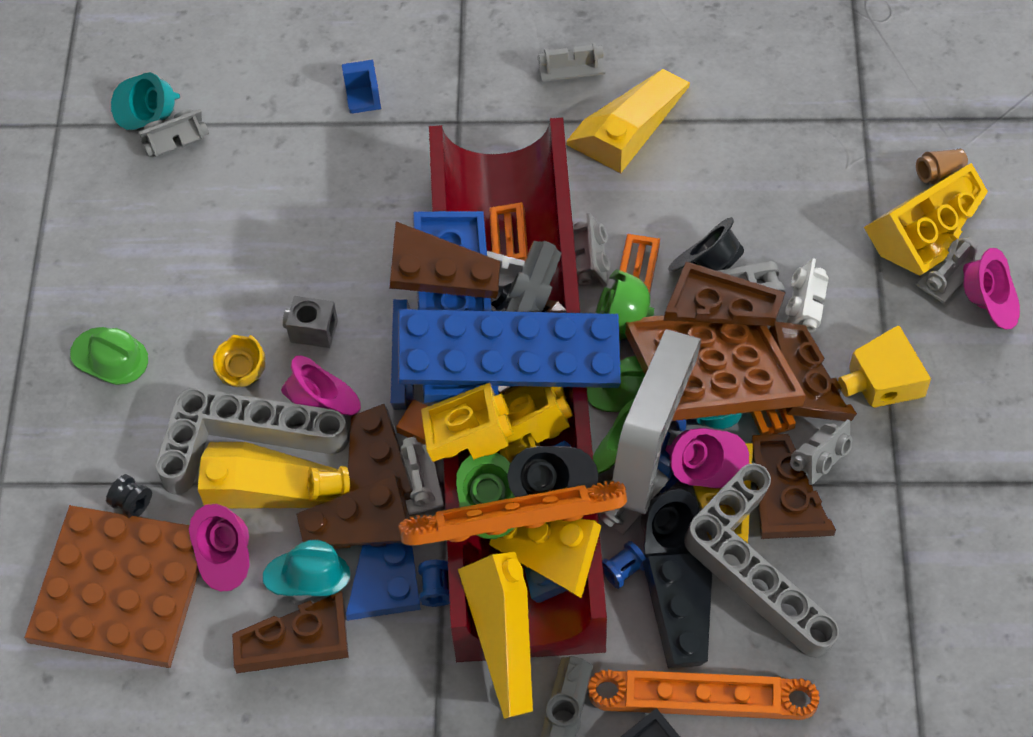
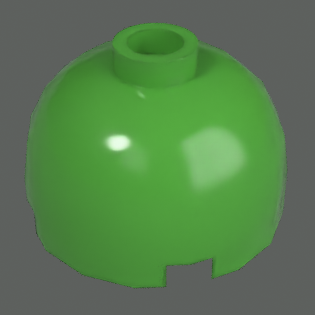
M616 269L609 277L615 280L611 289L604 287L595 313L618 314L619 340H627L625 335L626 322H634L644 317L653 316L654 308L650 307V293L641 279Z

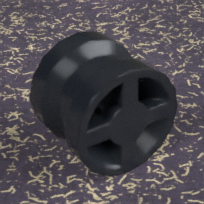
M124 474L111 485L106 496V502L112 508L122 509L124 516L129 519L131 516L139 517L149 505L152 491L145 485L138 486L133 477Z

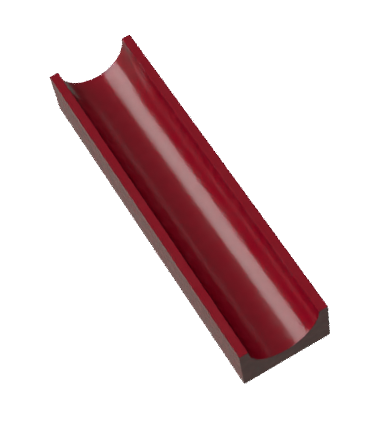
M563 117L550 118L546 132L533 144L517 151L502 154H483L463 149L446 136L442 125L429 126L432 212L483 211L487 251L492 252L489 208L522 202L525 208L528 252L534 241H547L555 245L558 251L562 253L550 283L552 289L548 300L558 301L567 310L566 313H580ZM512 212L514 253L517 254L519 253L516 212ZM500 214L498 216L501 255L505 256L507 255L504 214ZM563 387L567 396L566 401L573 413V416L567 419L570 427L564 429L558 436L552 439H545L539 442V445L554 446L566 441L571 447L581 449L590 455L593 460L587 387ZM468 449L460 451L453 457L443 458L446 510L460 508L456 486L457 472L461 463L471 455ZM598 513L583 515L581 518L594 520L599 524ZM600 533L582 598L570 591H565L537 603L531 599L524 565L521 564L527 587L530 658L606 653L607 612ZM472 535L460 542L447 540L450 620L456 663L486 661L458 569L490 555L501 554V552L489 545L491 539H484L477 535Z

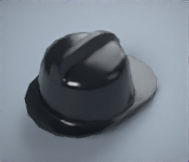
M732 217L727 218L715 226L702 240L679 255L670 264L668 270L671 272L684 268L686 262L715 271L731 268L744 253V247L731 230L734 219Z
M536 446L526 448L514 457L509 465L507 475L509 489L515 497L582 485L590 488L592 485L597 486L599 478L597 466L590 455L581 449L568 446Z
M672 489L665 493H658L656 497L651 499L646 514H641V526L645 533L644 555L646 558L650 556L690 554L685 546L684 539L692 520L699 513V506L696 498L689 491Z

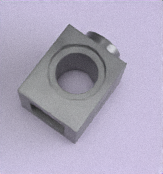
M294 296L291 308H286L283 315V328L287 329L290 342L330 348L338 321L334 301ZM307 320H314L310 323H304Z

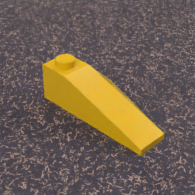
M664 69L658 71L585 118L568 138L566 145L622 173L690 87V82Z
M970 163L866 225L864 229L880 257L920 276L945 260L949 254L948 249L952 242L959 238L962 233L961 228L966 220L973 216L988 191L973 164Z
M210 442L200 460L198 492L203 505L219 504L228 509L311 508L337 498L339 495L318 496L317 500H311L307 488L309 468L316 467L317 470L338 469L248 442Z
M516 552L493 554L458 569L501 711L504 719L533 711L528 598L523 568L518 561Z

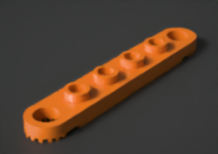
M604 481V485L597 483V486L592 485L590 488L582 485L437 511L435 516L429 515L427 517V515H423L420 518V515H416L417 519H414L412 516L409 519H404V522H400L398 527L401 542L406 545H423L445 540L460 542L472 535L483 533L499 535L505 533L508 529L516 527L537 528L543 526L546 522L555 520L576 521L581 519L583 515L615 510L624 506L627 503L626 487L618 481L616 483L611 481L609 484L607 481Z
M608 669V671L601 670V672L595 673L588 685L589 699L596 708L604 711L651 713L657 708L663 714L804 720L816 712L820 699L819 691L809 680L806 681L803 678L783 679L770 676L637 670L612 671ZM603 682H611L616 685L618 692L613 698L603 699L602 696H599L596 689ZM794 691H803L809 696L811 702L807 707L796 708L790 702L789 695Z

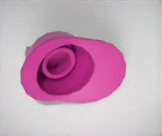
M989 248L983 253L981 259L966 263L963 266L964 291L969 301L980 308L987 309L991 319L998 327L1004 330L1012 329L1017 325L1020 317L1018 296L1005 255L998 248Z
M295 356L292 359L291 369L293 373L281 389L282 394L292 403L332 409L349 416L358 413L361 409L360 400L350 386L305 356Z
M707 428L685 430L677 435L671 445H666L674 476L680 482L688 485L723 488L742 467L749 464V451L746 443L738 435L728 431Z
M219 504L204 505L196 510L189 525L190 540L198 569L203 580L212 589L220 592L232 591L242 584L247 577L250 566L247 548L249 541L248 528L245 522L227 507Z

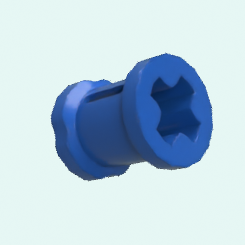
M628 541L624 544V549L609 560H602L603 574L615 588L620 589L624 586V580L638 570L644 571L642 562L646 557L635 543Z
M434 559L420 563L418 572L422 576L423 592L419 595V601L422 605L428 607L450 604L448 561Z

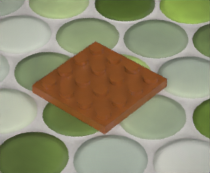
M664 315L644 317L638 321L626 322L625 335L644 374H646L665 329L701 338L695 366L672 421L799 407L804 404L806 395L767 326L664 321Z
M69 505L24 637L27 643L171 668L199 574L194 549L190 540L189 525L131 516L129 519L124 514Z

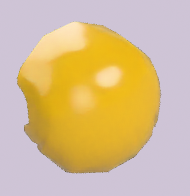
M234 334L218 346L213 355V370L224 384L232 387H246L259 380L265 370V352L252 335L246 337Z

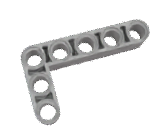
M665 329L626 417L619 439L612 481L615 483L618 481L620 484L623 483L626 487L627 503L621 508L641 514H646L653 494L662 443L695 366L701 338Z
M189 388L182 391L175 401L156 461V469L166 491L172 494H182L187 492L194 483L208 435L325 454L342 452L348 445L349 437L343 415L332 409ZM200 408L194 413H189L192 409ZM234 413L232 417L222 418L226 414ZM261 419H269L264 423H257ZM296 424H302V425H303V426H301V427L298 428V429H291V427H292L293 425H296ZM328 430H338L334 434H324ZM191 438L188 442L179 444L183 439ZM181 469L178 474L169 475L173 470Z
M755 463L747 464L694 517L685 534V546L696 559L799 650L809 657H821L829 651L839 637V628L835 620L734 532L740 523L761 502L771 483L770 474L765 467ZM743 481H753L759 490L748 489ZM720 505L732 507L736 515H726L721 511ZM695 531H707L711 535L712 540L705 541L700 539ZM724 555H734L739 560L740 565L733 566L728 564L724 559ZM760 579L764 581L769 590H758L753 585L752 580ZM788 604L794 607L797 616L791 617L786 615L781 605ZM816 629L821 631L825 636L826 642L822 643L814 640L810 630Z

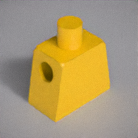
M900 326L892 328L856 349L852 353L849 366L851 373L838 378V382L842 387L841 392L845 397L862 392L869 405L874 408L925 397L931 381L929 374Z

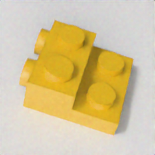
M490 382L421 409L426 449L432 462L442 458L453 457L465 449L469 450L473 460L485 455H493L500 449L508 447L507 437L514 435L507 417L509 410L502 394L495 395Z
M514 386L503 395L509 410L507 417L514 435L507 437L508 445L516 444L529 433H531L536 443H539L545 439H552L558 436L564 429L570 427L567 419L572 417L573 413L566 401L567 396L563 387Z

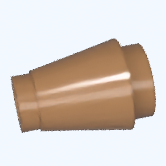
M961 148L925 152L916 161V171L924 183L936 184L968 164V158L965 151Z

